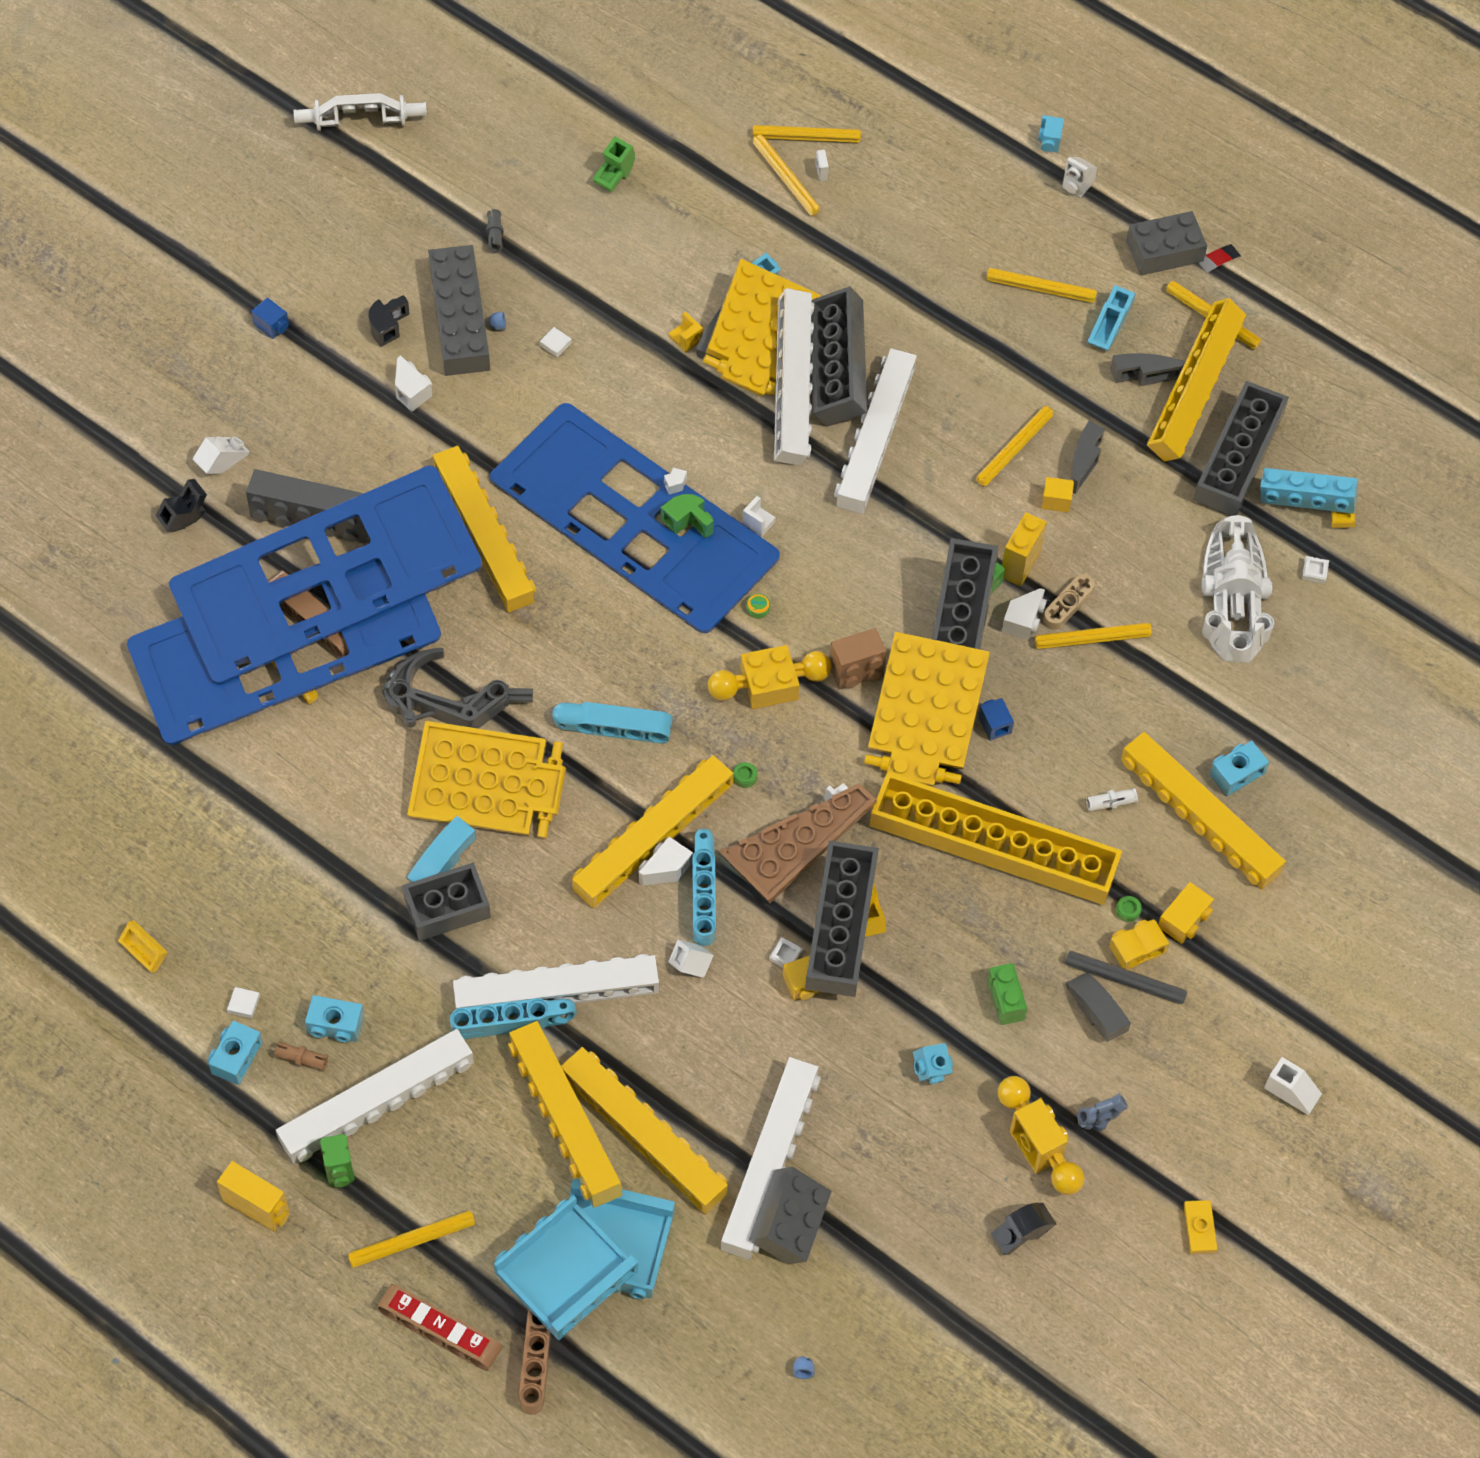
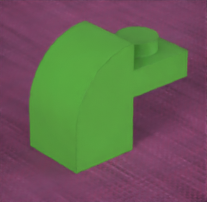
M614 136L602 153L605 162L593 177L595 184L611 193L622 178L626 180L635 161L633 146Z
M682 494L672 498L661 507V520L675 534H678L690 524L706 539L713 534L714 520L707 511L704 512L705 501L702 498L692 494Z

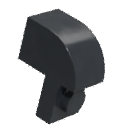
M404 295L390 300L385 305L378 299L369 309L370 332L380 347L400 337L397 321L410 314L409 303Z
M188 479L179 497L163 499L155 516L167 532L185 529L197 522L205 513L202 504L207 494L196 479Z
M1043 1202L1031 1203L1008 1215L1005 1218L1006 1221L991 1234L1004 1255H1010L1027 1240L1039 1239L1057 1224Z

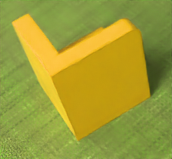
M684 312L682 314V324L669 332V338L686 353L698 345L703 336V327L687 312Z
M1046 477L1041 509L1069 512L1074 481Z

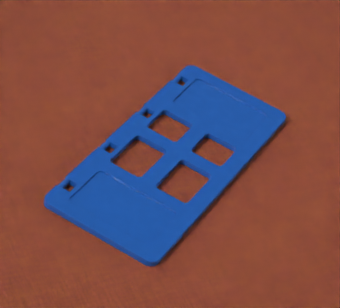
M569 403L559 405L490 473V481L494 486L513 497L523 507L561 534L563 533L569 537L572 542L614 572L625 577L628 582L673 614L675 613L700 633L711 632L779 561L780 552L775 546L686 484L683 491L669 495L664 485V475L670 474L669 472ZM620 462H625L660 487L641 507H637L601 481ZM517 486L524 492L518 495L512 489ZM682 494L696 495L705 501L704 512L707 511L714 520L713 534L706 539L698 530L692 527L685 535L678 536L655 518L661 513V507L672 498ZM586 495H592L627 520L609 540H603L568 515ZM570 525L579 530L576 535L567 530ZM640 533L647 534L669 550L650 570L644 569L622 553ZM626 564L635 570L632 575L622 569ZM684 605L692 612L687 615L679 608Z
M425 466L176 575L170 580L169 587L211 680L216 684H224L248 671L258 669L303 649L318 640L330 637L373 618L388 609H393L443 587L458 578L461 579L481 568L482 560L438 470L434 466ZM353 517H359L371 540L370 543L345 555L336 556L325 534L326 529ZM303 539H309L320 561L319 566L279 584L270 585L259 563L260 558ZM375 560L381 561L391 581V587L366 599L357 600L346 578V574ZM454 567L457 573L444 578L441 572ZM323 583H330L341 605L340 610L296 630L290 629L280 608V603ZM385 597L387 598L389 603L375 608L373 602ZM318 627L320 633L307 639L305 633ZM249 658L251 664L237 669L236 663Z
M375 560L346 574V578L357 600L366 599L390 588L392 585L379 560ZM320 563L269 582V584H279L319 566ZM323 583L322 586L331 609L289 626L290 629L296 630L340 610L341 605L330 583ZM424 594L341 631L349 649V654L345 657L304 673H299L296 670L290 654L276 660L275 663L280 673L281 681L250 694L244 691L239 677L224 684H216L211 680L183 616L131 636L127 641V647L161 736L166 744L175 745L203 732H209L260 712L272 705L283 703L334 683L338 679L346 676L349 677L405 655V653L433 644L440 639L441 631L428 599ZM386 597L373 602L375 608L389 603ZM318 627L306 632V638L319 634ZM412 637L414 638V644L401 647L400 642ZM249 658L236 663V667L250 661ZM340 665L344 666L345 671L331 675L330 669ZM273 692L275 698L261 703L259 697ZM202 720L204 726L190 731L188 725Z

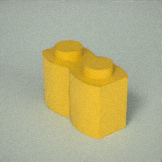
M1142 920L1134 926V929L1127 931L1122 929L1114 933L1109 947L1120 966L1129 970L1145 961L1163 955L1167 952L1170 943L1155 920Z

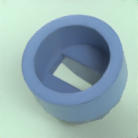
M496 312L489 317L488 321L492 329H506L504 312Z
M801 1356L795 1360L793 1375L796 1378L809 1379L814 1376L815 1366L810 1358Z

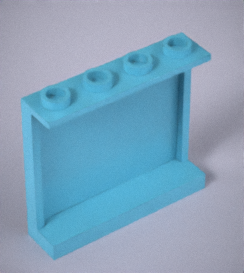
M573 1178L570 1198L575 1196L577 1198V1205L626 1256L632 1255L638 1261V1272L614 1293L622 1291L630 1293V1296L636 1299H645V1297L652 1299L675 1213V1202L622 1189L621 1197L593 1208L590 1200L585 1201L581 1194L579 1186L582 1184L580 1180H574Z
M572 1196L569 1200H562L556 1206L555 1212L549 1217H542L536 1223L533 1231L529 1234L524 1233L516 1240L513 1248L509 1251L504 1250L495 1259L494 1270L495 1274L559 1341L638 1272V1261L632 1255L627 1257L577 1205V1198Z

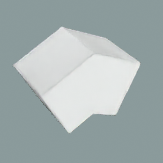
M673 468L670 474L664 475V485L669 495L683 491L687 480V471Z

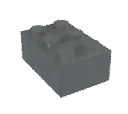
M1193 211L1129 225L1126 242L1140 275L1204 261L1207 243Z
M474 862L402 885L404 901L419 941L491 918L490 905Z
M793 1166L774 1170L749 1241L788 1265L807 1262L832 1191Z

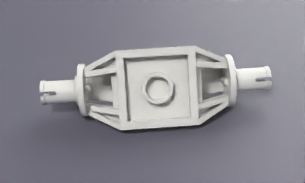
M381 93L341 95L333 97L321 106H319V100H315V107L313 109H295L294 122L295 124L314 122L317 124V131H321V127L340 126L339 110H343V113L348 114L356 113V109H365V112H377L378 108H382L383 124L402 122V126H406L405 119L407 117L427 116L426 102L406 104L403 95H400V102ZM386 109L399 113V116L386 117ZM332 113L335 114V120L322 121V118Z

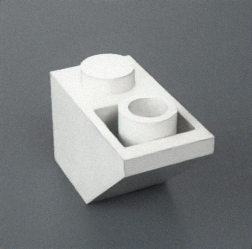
M1069 157L1066 163L1062 188L1081 198L1095 182L1097 167L1080 157Z
M400 355L397 358L396 398L412 412L432 397V382L428 376L419 373L411 361H406Z
M205 437L193 460L206 474H222L248 456L250 451L244 446L243 441L237 437Z
M1040 588L1011 600L1003 621L1002 632L1029 640L1031 633L1037 632L1040 619L1037 618L1038 613L1043 614L1047 600L1043 599L1045 590Z
M668 837L664 843L660 842L656 846L653 856L649 861L645 860L638 869L639 884L646 886L677 882L692 865L693 852Z
M1283 1057L1275 1066L1264 1089L1307 1115L1311 1113L1322 1095L1303 1069Z

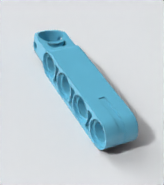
M591 702L581 704L559 703L552 711L554 724L562 730L653 743H667L669 741L673 717L666 712Z
M709 829L697 830L695 834V852L692 860L693 939L696 944L701 946L711 945L716 936L715 841L713 833ZM701 861H705L709 864L703 866L698 863ZM704 883L708 884L709 887L701 888L698 885ZM707 906L710 909L704 911L700 910L699 907ZM705 928L710 930V932L701 933L699 930Z
M535 998L459 1008L450 1015L451 1031L458 1029L463 1039L509 1034L511 1031L538 1021L541 1029L546 1026L566 1024L576 1016L577 1011L575 1003L569 999L545 1001ZM541 1011L544 1013L540 1017L532 1015L534 1012ZM512 1014L519 1016L515 1020H510L507 1018L509 1015ZM567 1014L566 1018H561V1015ZM484 1018L493 1019L490 1023L482 1022ZM460 1021L468 1022L465 1026L456 1025Z

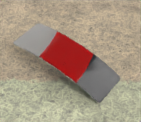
M1229 244L1205 255L1204 261L1199 264L1208 273L1232 259L1241 257V255L1232 244Z

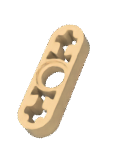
M1085 574L1078 575L1046 608L1043 621L1048 628H1061L1093 594L1095 586L1093 578ZM1084 584H1086L1087 588H1082L1078 594L1077 592L1079 590V585L1083 586ZM1064 598H1072L1076 603L1073 606H1067L1062 600ZM1060 609L1061 612L1059 614V618H1054L1052 620L1050 617H1054Z

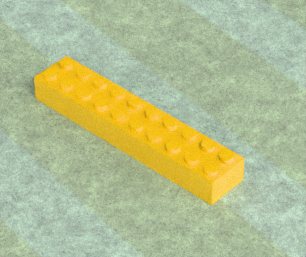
M889 772L886 774L870 818V827L1101 905H1105L1122 855V850Z

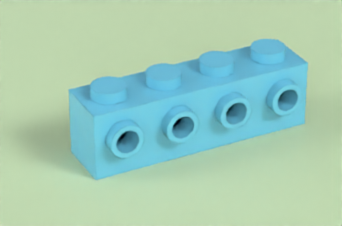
M1264 468L1260 486L1261 503L1354 514L1358 497V478Z

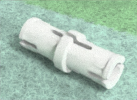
M1135 788L1117 792L1109 790L1107 794L1086 797L1089 812L1106 808L1113 810L1117 809V806L1138 803Z

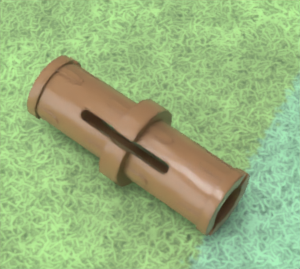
M281 1041L277 1043L279 1047L275 1048L274 1057L295 1062L296 1066L306 1065L321 1071L325 1070L326 1067L324 1065L327 1066L328 1055L307 1050L305 1046L296 1047Z

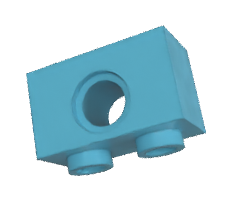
M1250 741L1245 745L1243 743L1237 745L1226 756L1220 755L1212 762L1209 775L1224 794L1229 796L1266 774L1270 762L1254 742ZM1234 765H1239L1242 768H1236Z
M313 995L305 1021L307 1033L316 1038H324L325 1036L335 1038L343 1043L357 1042L364 1018L363 1004ZM333 1018L340 1019L338 1023H329V1021Z
M232 1021L229 1028L226 1027L220 1037L221 1042L218 1048L213 1049L210 1053L208 1063L211 1074L240 1085L263 1041L259 1031ZM232 1049L239 1050V1052L235 1055L228 1054V1052Z

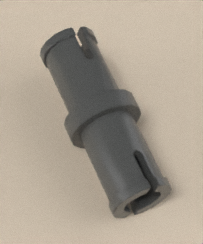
M491 209V211L487 212L488 225L486 227V234L489 243L488 249L491 252H498V249L501 251L503 248L502 235L504 228L501 225V212L497 209Z

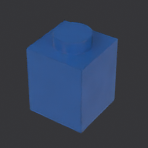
M268 297L251 311L254 325L272 339L284 333L289 326L287 312Z
M1003 698L991 699L980 705L978 718L990 741L1012 733L1014 720Z

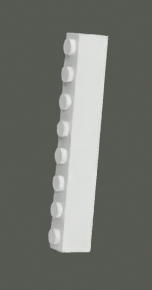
M786 288L778 298L774 461L800 466L806 458H809L811 453V445L808 444L812 429L811 424H809V416L812 411L809 396L812 392L810 375L813 370V364L810 363V356L813 351L811 335L814 324L811 322V315L814 311V303L811 302L812 293Z
M890 348L888 357H883L880 367L882 373L877 374L874 382V387H876L875 393L870 392L867 405H870L869 409L861 418V423H863L862 429L857 428L854 438L856 445L855 447H850L848 454L850 462L848 465H844L841 473V478H843L842 484L838 483L835 489L834 497H837V507L864 514L915 371L917 355Z
M647 954L637 955L635 958L628 959L616 957L604 962L592 960L579 965L568 963L555 968L538 967L531 971L513 970L507 974L488 973L482 977L474 978L463 976L458 980H453L456 1009L535 998L545 1001L569 999L576 1004L659 993L655 955L649 956Z
M458 1029L279 1127L276 1129L278 1140L293 1164L298 1161H306L314 1152L321 1149L320 1140L324 1137L340 1134L350 1136L362 1125L377 1121L385 1112L399 1109L410 1098H418L428 1088L445 1083L451 1075L457 1072H465L474 1063L473 1053Z
M789 1057L722 1237L721 1251L751 1260L753 1252H759L760 1247L750 1242L749 1238L774 1170L786 1168L787 1159L792 1160L797 1145L793 1144L796 1136L800 1137L805 1122L801 1120L804 1113L809 1114L813 1099H810L812 1091L817 1092L821 1077L818 1076V1066Z

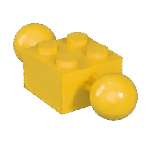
M788 645L741 654V675L735 676L727 670L716 671L710 676L707 687L710 695L720 701L729 700L735 696L738 689L746 688L751 709L798 700L800 685L797 677L805 676L814 682L822 681L829 676L832 663L825 653L812 651L805 655L802 662L793 664Z
M1018 1076L1005 1078L999 1084L998 1098L1005 1107L1016 1109L1009 1132L1032 1169L1038 1174L1052 1167L1051 1182L1055 1190L1063 1195L1077 1193L1084 1185L1085 1176L1079 1165L1066 1161L1064 1158L1069 1140L1066 1130L1062 1126H1058L1052 1108L1048 1104L1045 1105L1041 1098L1031 1104L1029 1103L1031 1091L1028 1083L1023 1078Z

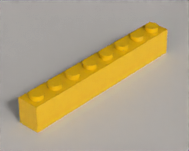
M1230 298L1213 302L1147 443V446L1164 462L1179 459L1184 454L1185 447L1193 435L1195 425L1202 415L1201 412L1210 398L1213 386L1218 381L1220 371L1227 361L1226 358L1231 348L1235 344L1238 332L1243 327L1247 314Z
M455 446L432 455L433 466L438 470L507 612L509 613L534 603V593L536 592L532 579H527L525 575L527 571L523 561H518L516 558V548L512 542H508V535L504 525H499L496 509L494 506H489L487 492L484 488H480V481L476 471H471L467 454L462 453L459 446Z
M1145 731L1123 749L1121 757L1123 765L1128 770L1136 773L1145 786L1151 787L1161 801L1168 803L1174 808L1176 814L1181 819L1187 820L1193 826L1195 832L1201 836L1203 835L1217 852L1225 855L1234 868H1239L1246 875L1250 883L1257 885L1263 890L1283 872L1286 860Z
M714 755L708 760H702L691 775H685L674 790H668L662 796L661 801L655 806H650L640 820L637 822L633 821L623 835L612 839L606 850L595 854L589 865L584 869H578L572 877V890L594 909L634 874L645 860H649L653 856V851L660 842L664 843L668 837L673 839L733 785L734 773Z
M538 1021L509 1032L511 1043L507 1044L509 1052L513 1058H518L520 1063L517 1065L523 1078H528L530 1082L528 1083L529 1091L533 1098H538L540 1102L538 1103V1108L542 1117H548L550 1133L553 1138L558 1137L561 1143L558 1145L564 1159H569L571 1163L569 1169L574 1180H580L582 1185L579 1187L584 1200H590L593 1208H596L621 1197V1182Z
M581 1047L561 1065L571 1087L704 1215L727 1195L728 1185L726 1178L717 1171L715 1173L710 1169L707 1160L702 1155H696L690 1150L689 1143L683 1137L678 1138L665 1120L662 1119L660 1121L647 1103H641L636 1098L635 1092L628 1085L623 1086L618 1081L617 1075L610 1068L605 1069L600 1064L596 1054L592 1051L588 1053Z

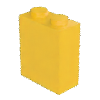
M1025 512L1005 546L1002 566L1005 568L1003 579L1020 587L1022 586L1041 553L1047 521Z
M231 1161L217 1180L222 1201L273 1232H275L278 1226H283L286 1223L290 1213L285 1193L234 1161Z

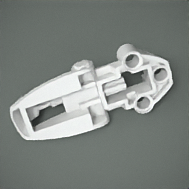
M1240 515L1229 516L1216 523L1206 549L1203 578L1201 581L1203 596H1214V609L1205 617L1202 634L1209 640L1213 649L1225 662H1251L1262 649L1263 644L1270 639L1274 627V619L1269 614L1261 613V599H1269V596L1272 594V581L1267 577L1263 551L1254 531L1252 521ZM1222 537L1234 538L1232 549L1224 557ZM1240 538L1247 539V550L1244 549ZM1227 602H1230V616L1234 620L1245 618L1244 603H1247V619L1250 624L1248 632L1231 631V621H1228Z

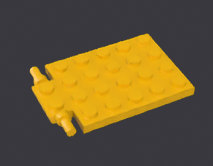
M740 259L706 349V353L721 360L706 354L702 363L716 368V371L722 374L721 379L763 397L764 394L769 396L773 394L776 396L778 298L786 288L812 293V299L822 295L744 259Z
M895 632L868 749L889 753L891 757L883 756L881 758L866 754L864 764L881 767L880 770L930 786H935V782L943 783V781L960 785L962 775L946 772V769L939 768V765L964 770L990 652Z
M425 721L407 816L409 818L448 824L458 816L473 828L530 836L533 814L535 812L538 813L537 820L539 821L537 837L546 839L548 826L552 822L553 815L558 816L566 767L562 766L563 760L561 759L563 743L554 741L551 757L548 758L547 763H543L546 739Z

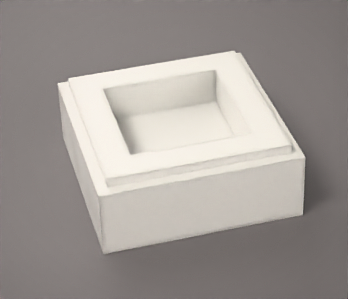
M817 150L815 165L818 179L820 182L828 181L829 166L825 150Z
M555 327L540 340V347L557 358L572 344V339Z
M1306 556L1302 580L1325 584L1329 560Z
M781 937L771 953L769 961L783 968V964L798 960L803 953V948Z
M235 987L227 1008L228 1013L253 1019L260 998L259 992Z

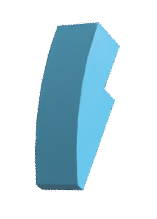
M1114 285L1087 343L1109 351L1135 301L1134 292Z
M456 816L427 848L407 876V879L413 882L450 870L460 861L459 856L476 840L475 830Z

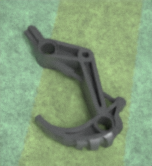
M444 648L420 651L405 658L403 662H399L394 667L395 670H391L386 676L387 682L382 686V694L385 697L388 710L401 714L404 717L405 725L410 728L417 724L416 720L429 716L446 724L479 729L509 706V702L533 703V688H509V684L502 680L491 681L479 693L464 697L459 702L412 688V681L416 672L427 662L444 658ZM398 693H405V694L402 695V696H397V695H396V694H398ZM495 694H502L501 696H498V697L493 696V695H495ZM412 710H415L422 714L416 715Z

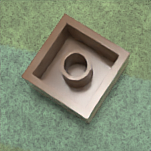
M876 628L831 642L829 656L832 663L831 673L839 689L853 688L861 682L875 681L884 675L887 651Z

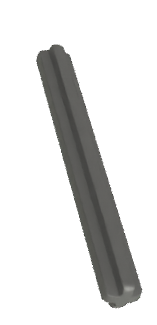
M1069 951L1065 963L1069 966L1179 1004L1185 1002L1187 996L1185 989L1074 951Z

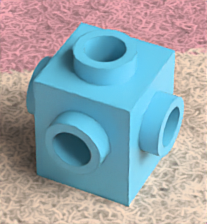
M946 1043L925 1046L913 1052L915 1060L914 1070L920 1082L929 1080L930 1084L944 1082V1077L953 1073V1061L951 1056L948 1055Z

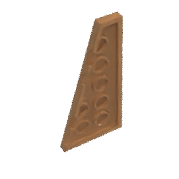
M858 783L833 795L831 799L819 805L817 803L798 815L796 813L763 829L761 833L748 839L746 837L738 841V844L729 848L725 847L718 852L770 904L828 849L829 840L837 841L877 803V800Z

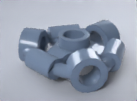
M1118 1093L1111 1099L1109 1098L1095 1104L1094 1108H1081L1077 1113L1078 1125L1087 1130L1093 1128L1095 1131H1103L1106 1129L1109 1121L1116 1119L1124 1110L1128 1109V1104L1124 1097Z

